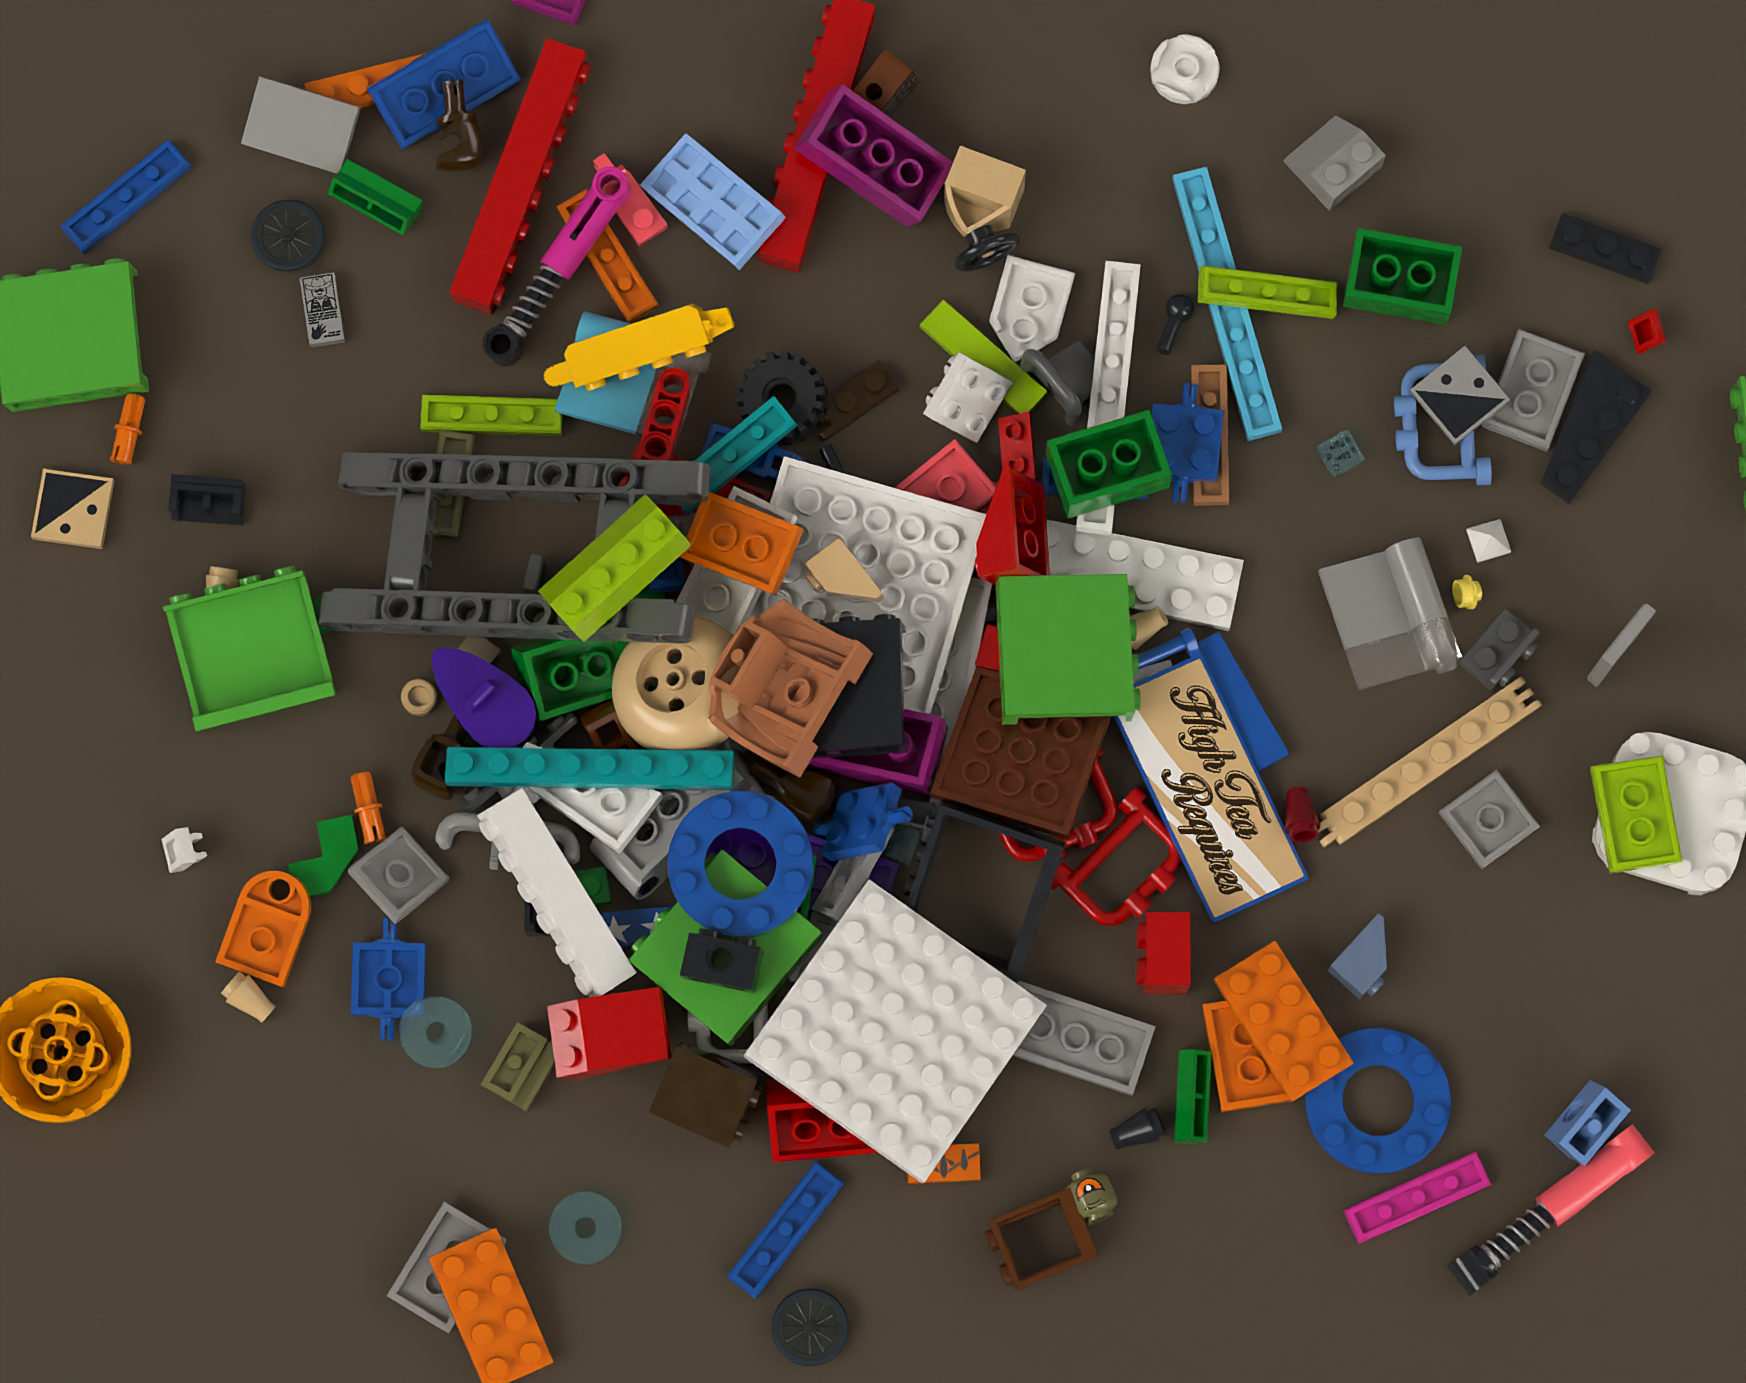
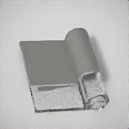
M1420 537L1403 540L1380 553L1318 570L1358 691L1436 669L1437 674L1458 667L1456 661L1460 660L1462 656Z

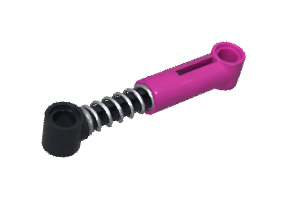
M605 167L595 174L591 188L540 260L544 266L540 267L541 273L539 276L533 277L534 283L532 286L526 287L528 292L525 296L519 297L521 302L518 306L512 307L514 312L511 316L505 317L506 319H504L502 324L499 323L498 326L491 328L485 333L483 349L495 364L511 366L520 359L522 345L525 342V336H527V328H532L531 323L534 318H539L538 312L541 308H546L545 302L547 299L553 298L552 292L554 289L560 288L558 284L562 278L567 281L570 280L618 208L629 200L631 186L620 169ZM611 180L619 181L620 188L615 194L607 195L603 193V188L607 182ZM501 339H509L511 341L509 350L503 354L495 353V344Z

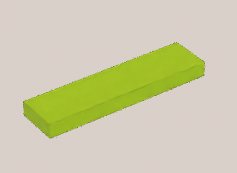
M1202 265L1199 269L1198 303L1333 319L1337 315V282Z
M944 299L920 324V328L952 357L957 356L960 352L1012 381L1013 383L1002 401L1015 413L1031 412L1047 395V390L1030 375L1022 371L1013 360Z
M422 395L420 429L421 432H440V430L474 434L562 436L563 414L555 412L558 399Z

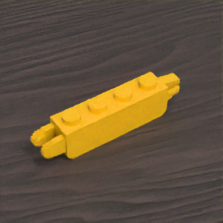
M690 304L570 344L564 353L566 361L546 368L547 370L544 371L545 375H543L544 380L549 386L552 385V387L573 381L575 388L585 385L586 390L590 391L607 385L605 380L607 377L618 374L619 379L623 380L640 374L638 369L640 366L651 363L653 369L673 363L671 357L673 355L685 352L686 358L707 352L705 345L713 342L712 338L735 327L728 307L703 311L701 307Z

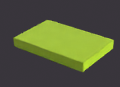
M1663 755L1591 766L1590 772L1609 874L1681 863L1682 856Z

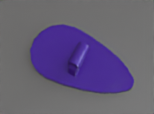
M446 647L437 648L432 653L433 672L438 687L460 724L476 742L485 748H515L526 741L534 729L537 715L534 701L524 687L500 669L471 653Z

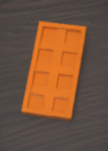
M1273 941L1214 978L1213 981L1291 1103L1354 1064L1276 941Z
M496 1227L428 1257L481 1383H509L554 1363Z

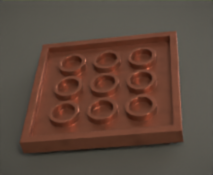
M976 666L930 796L935 800H945L997 819L1068 840L1111 716L1019 718L1017 724L1002 725L1000 673Z

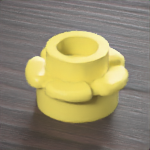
M1464 575L1463 579L1453 582L1452 596L1455 605L1458 608L1474 609L1477 602L1481 601V586L1478 581H1472L1470 575Z

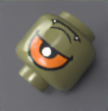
M1086 1168L1071 1175L1073 1182L1065 1190L1071 1188L1078 1212L1082 1215L1087 1225L1101 1222L1114 1214L1112 1209L1117 1205L1118 1198L1107 1174L1103 1172L1093 1173L1091 1168Z

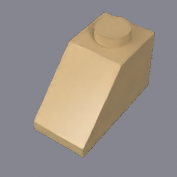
M837 538L805 563L809 572L804 576L817 593L823 589L831 597L869 602H880L884 599L882 592L840 538Z

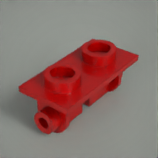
M1031 412L998 418L1002 469L1011 467L1037 481Z

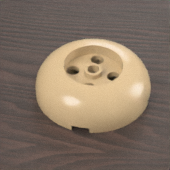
M694 616L691 642L689 643L629 642L614 670L612 699L621 725L638 744L647 750L709 751L729 737L716 728L709 720L711 694L708 691V686L723 649L732 639L733 635L711 620ZM678 652H681V660L678 663L673 664V655H675ZM738 665L733 666L720 680L731 685L740 667ZM699 672H705V681L702 685H698L694 678ZM659 682L656 690L648 691L650 683ZM722 691L721 703L725 719L731 718L739 712L737 708L740 702ZM675 700L684 703L683 709L671 711V704Z

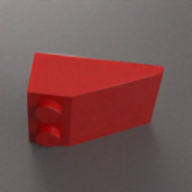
M1011 467L1002 469L976 543L977 556L975 558V568L979 578L996 586L998 576L1050 575L1044 484Z
M662 987L583 998L547 1006L557 1078L583 1079L672 1058Z

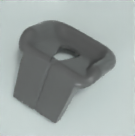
M1080 340L1049 359L1038 350L1027 349L1021 359V370L1024 372L1032 371L1045 388L1054 394L1053 397L1066 411V424L1069 426L1078 424L1081 418L1082 406L1091 397L1095 358Z

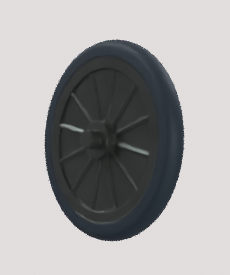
M281 200L268 205L258 214L251 229V243L255 254L265 265L278 271H296L308 266L320 254L325 240L324 225L320 216L313 208L296 200Z
M801 1289L791 1293L778 1305L772 1319V1336L776 1347L788 1360L802 1366H818L834 1359L845 1346L849 1334V1321L844 1307L833 1295L819 1289Z

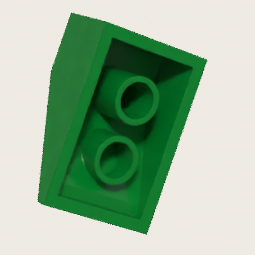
M537 639L510 648L519 683L527 690L534 701L536 719L543 721L611 699L614 670L628 642Z

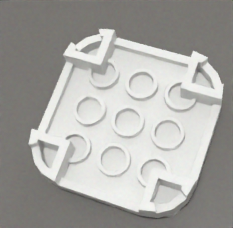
M1653 732L1636 733L1619 748L1612 762L1663 755L1682 862L1624 872L1688 891L1687 894L1701 896L1702 894L1717 890L1733 874L1746 833V764L1731 754L1665 734ZM1598 815L1596 825L1593 828L1592 843L1595 845L1598 856L1608 868Z

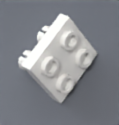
M959 352L957 356L951 357L947 361L952 365L950 367L945 365V377L939 387H934L930 391L933 397L927 395V407L923 414L977 443L1013 382Z

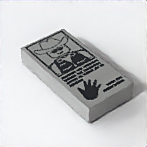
M335 273L301 277L300 285L310 347L345 343Z

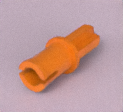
M128 394L125 397L120 422L114 426L117 433L109 459L112 462L132 465L137 436L142 434L139 427L146 401L140 395Z
M370 772L356 773L351 776L350 780L357 805L354 813L359 814L364 844H372L375 838L376 843L384 841L387 836L385 835L379 810L382 808V803L377 801L372 775Z

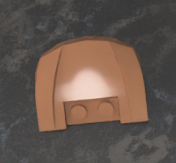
M780 599L778 604L771 606L758 617L751 615L723 649L708 686V691L711 694L709 720L716 728L737 743L776 766L801 777L818 748L812 742L847 681L856 684L873 653L861 642L831 631L806 616L787 600ZM738 665L740 667L731 685L720 680L733 666ZM722 691L740 702L737 708L739 712L725 719L722 710Z

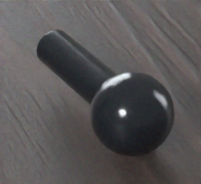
M1177 294L1167 301L1166 313L1169 318L1157 347V352L1162 355L1170 354L1181 323L1188 320L1193 314V302L1186 295Z

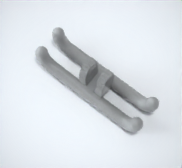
M459 812L445 817L439 824L435 836L439 847L443 850L449 849L452 846L455 834L460 831L481 832L479 827L481 821L477 817L478 814ZM543 821L553 839L564 845V856L568 863H578L581 855L580 844L574 832L565 825ZM493 841L489 868L498 870L501 865L498 858L500 852Z

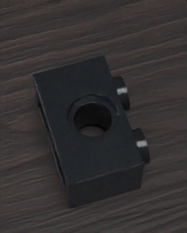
M700 928L699 934L689 932L680 976L683 979L755 994L764 953L761 947H756V940L741 936H735L734 942L720 939V932ZM722 950L730 951L732 954L731 964L724 969L716 968L713 962L714 956Z

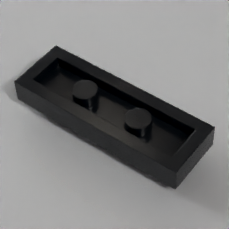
M1564 213L1560 216L1549 249L1646 284L1650 282L1661 252V248Z

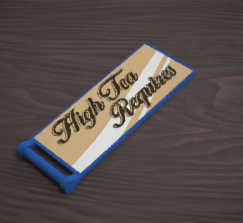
M1187 628L1178 632V637L1138 654L1139 670L1184 649L1190 658L1134 683V689H1140V710H1135L1131 722H1126V716H1113L1210 921L1216 923L1305 882L1308 879V875L1288 833L1285 832V827L1203 659L1195 636L1191 629Z

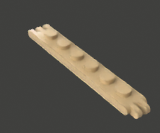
M1521 676L1321 813L1319 818L1322 822L1320 823L1321 827L1318 830V834L1325 829H1328L1330 832L1329 835L1319 841L1323 848L1335 840L1339 845L1343 844L1542 707L1543 705L1539 699L1533 701L1527 707L1523 703L1534 695L1531 688L1525 690L1520 695L1515 692V690L1521 688L1526 683Z

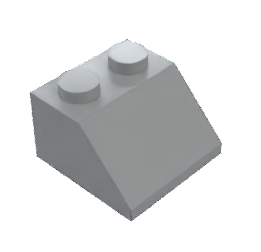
M1335 115L1290 153L1283 162L1330 212L1382 168L1386 155L1362 129Z

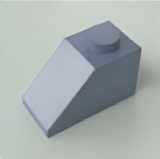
M1378 913L1327 970L1359 1000L1365 993L1372 997L1386 982L1381 977L1387 969L1384 917Z

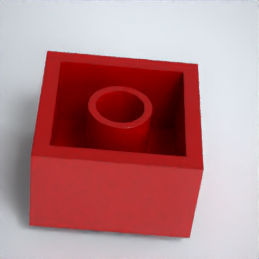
M1146 912L1144 921L1138 922V927L1136 928V949H1143V958H1138V963L1136 964V985H1143V994L1186 995L1191 985L1190 912Z

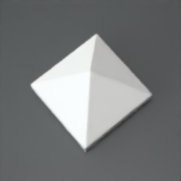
M1501 519L1466 529L1477 563L1511 553Z

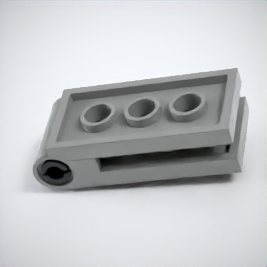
M715 747V748H713V749H711V750H709V751H720V750H719L717 747ZM735 766L733 790L653 789L661 792L663 799L620 854L597 837L591 842L590 850L635 899L641 900L648 897L669 877L667 864L672 837L683 818L695 806L721 793L731 791L755 792L757 790Z

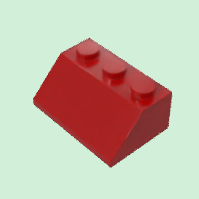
M774 1078L765 1079L773 1162L878 1153Z

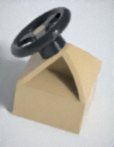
M963 146L959 147L945 182L944 205L951 222L966 238L969 248L963 251L955 260V267L959 271L967 272L999 261L1014 251L1019 245L1020 238L1016 233L1006 232L995 235L994 232L1010 228L1024 192L1026 170Z

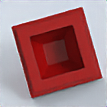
M1657 309L1647 311L1628 321L1637 354H1642L1666 342Z

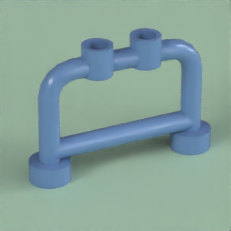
M1475 354L1474 357L1486 370L1485 355ZM1442 363L1414 366L1406 372L1402 379L1401 395L1394 396V416H1402L1403 430L1395 431L1396 451H1404L1407 468L1420 479H1475L1476 486L1491 485L1490 457H1475L1474 431L1460 441L1461 465L1425 466L1419 461L1416 399L1410 393V389L1415 386L1419 379L1428 376Z

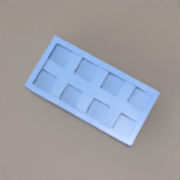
M686 133L640 184L644 191L738 270L744 266L786 218L782 212Z

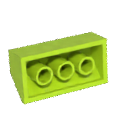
M645 494L540 588L538 592L569 628L585 642L683 554L691 544Z

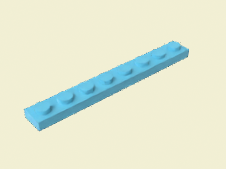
M1207 166L1173 175L1172 181L1198 271L1202 265L1236 269ZM1208 304L1225 365L1227 364V373L1247 441L1281 433L1282 426L1248 309Z

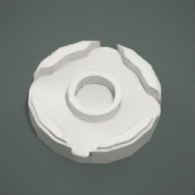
M1188 34L1178 35L1175 38L1162 42L1154 52L1150 66L1152 83L1159 94L1171 102L1180 104L1196 103L1207 97L1216 86L1220 71L1219 61L1212 46L1202 38Z

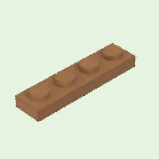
M1227 364L1191 365V388L1192 383L1198 385L1196 405L1207 409L1224 410L1217 482H1193L1194 506L1229 505Z

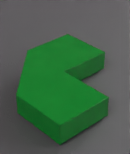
M352 815L316 822L323 857L288 864L289 873L297 877L305 885L310 897L330 894L349 864L353 862L359 853Z

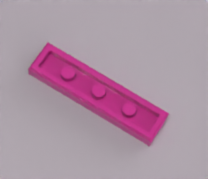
M1473 1152L1345 1209L1343 1212L1357 1243L1361 1244L1492 1184L1477 1152Z

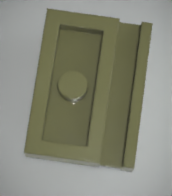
M517 1022L480 1085L527 1112L555 1065L552 1042Z

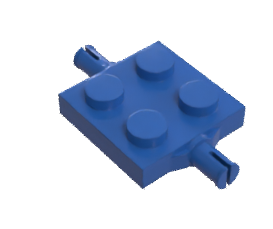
M1190 383L1183 384L1182 404H1153L1152 419L1172 473L1171 481L1174 482L1171 501L1178 503L1179 490H1181L1180 504L1187 503L1188 483L1196 481L1217 482L1224 410L1207 409L1196 405L1198 385L1192 383L1190 397Z
M891 782L840 793L833 819L828 823L816 824L814 826L817 828L813 830L815 837L826 838L822 855L830 861L882 852L887 836L896 823L911 821L910 817L913 816L912 810L908 806L897 809L901 789Z
M382 918V939L371 943H353L351 1015L372 1016L380 1019L379 1041H386V1029L387 1040L394 1041V1020L402 1017H424L426 944L406 943L398 940L397 923L394 924L391 921L390 925L389 918Z

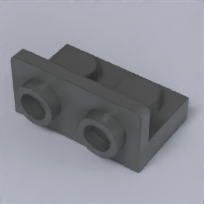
M1504 609L1458 664L1490 691L1497 684L1504 687L1517 672L1512 666L1520 657L1527 661L1540 644L1535 640L1540 631L1536 628L1533 630L1529 629L1507 609Z

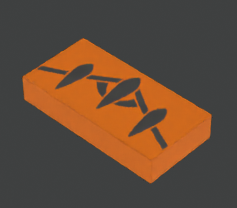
M979 1143L950 1145L924 1183L981 1181ZM908 1174V1184H922Z

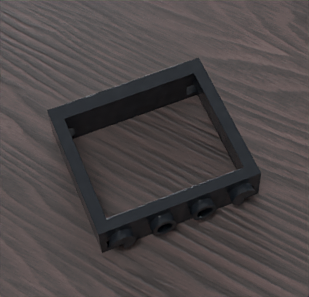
M943 800L939 809L932 807L926 827L932 829L928 842L921 840L914 860L920 863L917 875H909L903 895L909 896L906 906L916 913L920 906L949 816L1047 850L1011 960L1008 961L964 946L1006 977L1018 983L1066 841Z

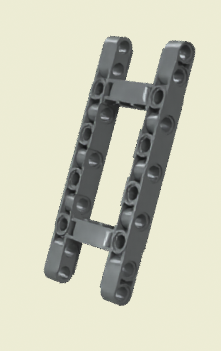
M343 453L341 455L337 484L339 488L358 492V496L396 497L384 590L333 588V591L324 592L322 594L318 625L324 629H327L328 625L329 630L349 632L581 640L540 594L426 591L428 569H432L433 562L430 560L433 535L437 534V528L434 526L437 501L445 499L446 495L469 496L474 500L512 501L513 497L536 498L538 501L580 503V499L600 500L595 534L596 539L645 494L655 504L696 505V502L706 501L708 499L711 466L695 461L613 458ZM423 471H427L424 478L417 481L418 475ZM494 472L493 478L487 483H483L485 477ZM562 474L560 481L551 485L552 479ZM630 476L629 482L619 487L620 481L624 477ZM633 598L613 616L610 623L601 626L586 641L689 643L692 636L694 608L685 604L674 603L675 600ZM408 606L407 613L399 618L400 611ZM476 609L473 618L466 620L468 612ZM545 611L543 618L534 623L537 613Z

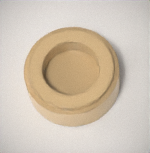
M415 679L404 686L401 692V701L404 708L410 714L425 716L435 709L438 696L430 682L424 679Z

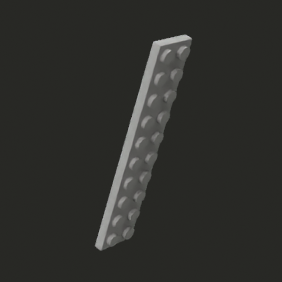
M814 911L812 912L809 922L820 930L824 937L790 976V981L796 983L838 922L822 917ZM1022 981L1015 982L1047 1006L1012 1056L1133 1096L1156 1026Z

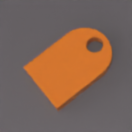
M266 871L251 878L241 890L215 962L285 987L311 915V898L305 885L294 875L283 871ZM279 879L285 880L290 886V893L284 900H277L271 892L273 883Z

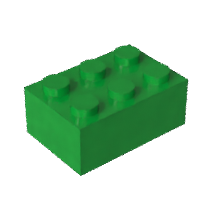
M1358 228L1353 242L1342 307L1446 325L1451 315L1462 247Z
M1149 410L1047 440L1045 455L1068 519L1170 487L1172 473Z

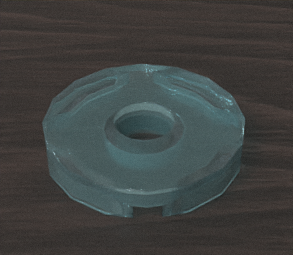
M433 995L416 1000L404 1012L400 1021L399 1034L401 1045L413 1061L425 1067L443 1068L455 1063L466 1052L471 1041L472 1025L468 1014L455 1000L442 995ZM434 1022L442 1023L444 1026L443 1036L436 1041L428 1040L426 1036L428 1026Z
M577 1192L565 1197L555 1207L550 1218L549 1235L554 1248L565 1259L576 1264L593 1265L605 1260L616 1249L622 1236V1221L616 1207L606 1197L594 1192ZM583 1218H590L596 1224V1231L589 1238H581L575 1231L577 1222Z

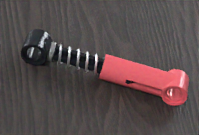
M1631 1124L1596 1152L1585 1166L1579 1165L1536 1198V1208L1533 1210L1527 1209L1526 1215L1523 1218L1517 1217L1516 1223L1514 1225H1507L1505 1232L1496 1233V1238L1493 1241L1487 1240L1486 1244H1482V1247H1478L1475 1244L1447 1266L1468 1295H1472L1498 1274L1497 1269L1500 1268L1503 1260H1510V1255L1515 1251L1520 1252L1519 1248L1525 1243L1530 1245L1529 1240L1534 1236L1540 1237V1232L1545 1228L1550 1229L1549 1225L1551 1223L1556 1227H1560L1619 1179L1629 1174L1655 1154L1654 1150L1635 1126Z

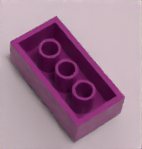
M843 84L826 93L794 147L796 151L905 227L922 221L948 177L953 164L950 159Z
M904 709V734L908 738V753L811 759L806 768L880 785L893 782L903 790L930 795L948 726L940 716Z

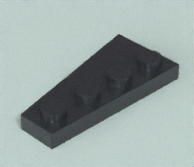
M1594 350L1540 484L1570 504L1652 390Z

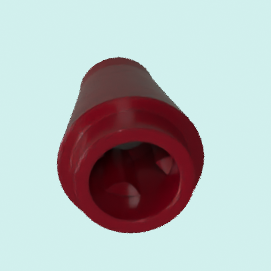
M1293 787L1286 792L1285 832L1288 833L1290 840L1293 842H1309L1318 837V830L1321 825L1308 794V789L1305 787Z

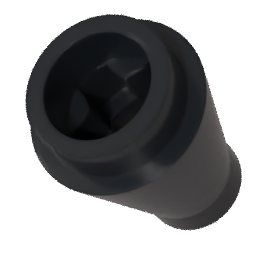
M1146 1107L1117 1127L1109 1130L1117 1150L1129 1146L1158 1142L1159 1137L1166 1135L1157 1109L1153 1108L1147 1111Z

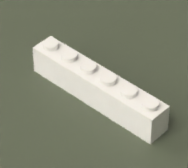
M523 788L478 814L477 817L481 821L479 823L481 832L486 839L494 842L500 852L498 858L502 866L508 872H512L518 881L517 888L522 898L533 905L538 914L536 919L539 926L545 933H550L557 944L555 947L557 955L563 963L569 964L576 977L574 980L578 989L584 995H588L589 998L602 996L636 974V971Z

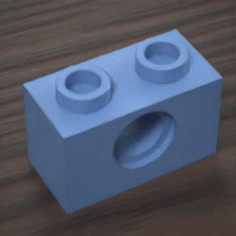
M1589 1080L1544 1136L1570 1159L1585 1166L1631 1110L1606 1087Z

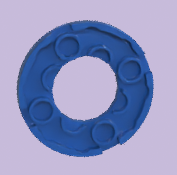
M731 791L704 800L683 818L672 837L667 865L673 893L681 907L693 920L709 930L720 932L722 935L745 937L768 932L783 924L795 913L809 891L813 877L814 860L812 846L803 825L787 807L777 800L760 793ZM740 827L755 830L764 836L774 849L777 863L774 878L767 889L753 898L744 900L727 898L716 891L707 879L704 865L707 850L713 840L726 830Z
M1370 1028L1343 1036L1339 1040L1354 1064L1305 1094L1306 1114L1313 1136L1330 1157L1355 1171L1368 1174H1383L1404 1170L1413 1166L1434 1149L1448 1124L1451 1094L1442 1066L1426 1046L1413 1037L1399 1031ZM1368 1066H1386L1396 1070L1407 1080L1413 1093V1110L1408 1122L1399 1131L1387 1136H1371L1359 1131L1348 1120L1343 1109V1091L1347 1081L1356 1071Z

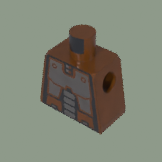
M884 49L853 92L890 117L919 84V81L912 69L887 49ZM882 94L878 100L872 101L874 95Z

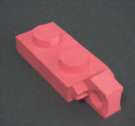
M605 153L593 160L594 168L597 172L605 167H614ZM621 164L617 168L625 174L629 181L631 196L623 206L618 208L615 214L636 244L641 247L668 229V224L629 170H626ZM616 180L607 182L603 188V193L607 195L615 194L620 188V182Z

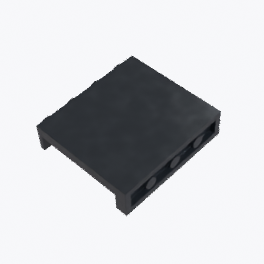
M879 614L874 616V620H860L859 617L846 616L839 618V622L825 623L822 619H813L841 636L861 642L873 655L856 684L847 681L812 741L818 748L811 759L908 753V738L904 734L902 633H906V627L901 619L896 618L892 614Z

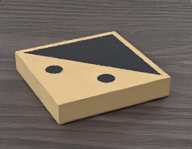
M43 469L31 538L39 541L103 549L115 483L114 479Z

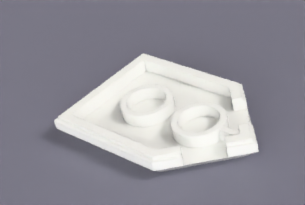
M1010 255L1007 256L989 322L1010 358L1015 363L1022 359L1023 353L1027 349L1039 350L1057 340L1075 277L1074 272Z

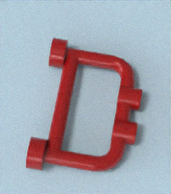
M1101 747L1090 777L1103 804V814L1094 821L1072 829L1068 840L1055 836L1054 838L1066 841L1064 849L1078 844L1079 849L1083 850L1100 842L1097 834L1110 828L1117 818L1118 807L1116 798L1098 760V757L1103 755ZM998 833L1005 849L1016 860L1029 863L1045 858L1046 849L1038 846L1024 848L1020 846L1017 839ZM1065 850L1063 851L1061 859L1067 856Z
M1138 786L1117 806L1127 817L1074 871L1062 861L1058 866L1051 886L1052 891L1059 886L1091 919L1100 925H1119L1131 915L1138 919L1152 905L1148 900L1150 895L1156 889L1163 894L1177 879L1172 873L1182 861L1164 822L1143 802L1147 795ZM1143 821L1168 846L1169 855L1118 909L1113 912H1106L1079 885Z

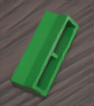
M349 159L345 161L340 171L333 177L328 192L330 196L401 235H404L413 226L424 208L423 201Z
M1198 1049L1179 1050L1174 1143L1197 1144L1207 1142L1212 1053L1210 1051Z

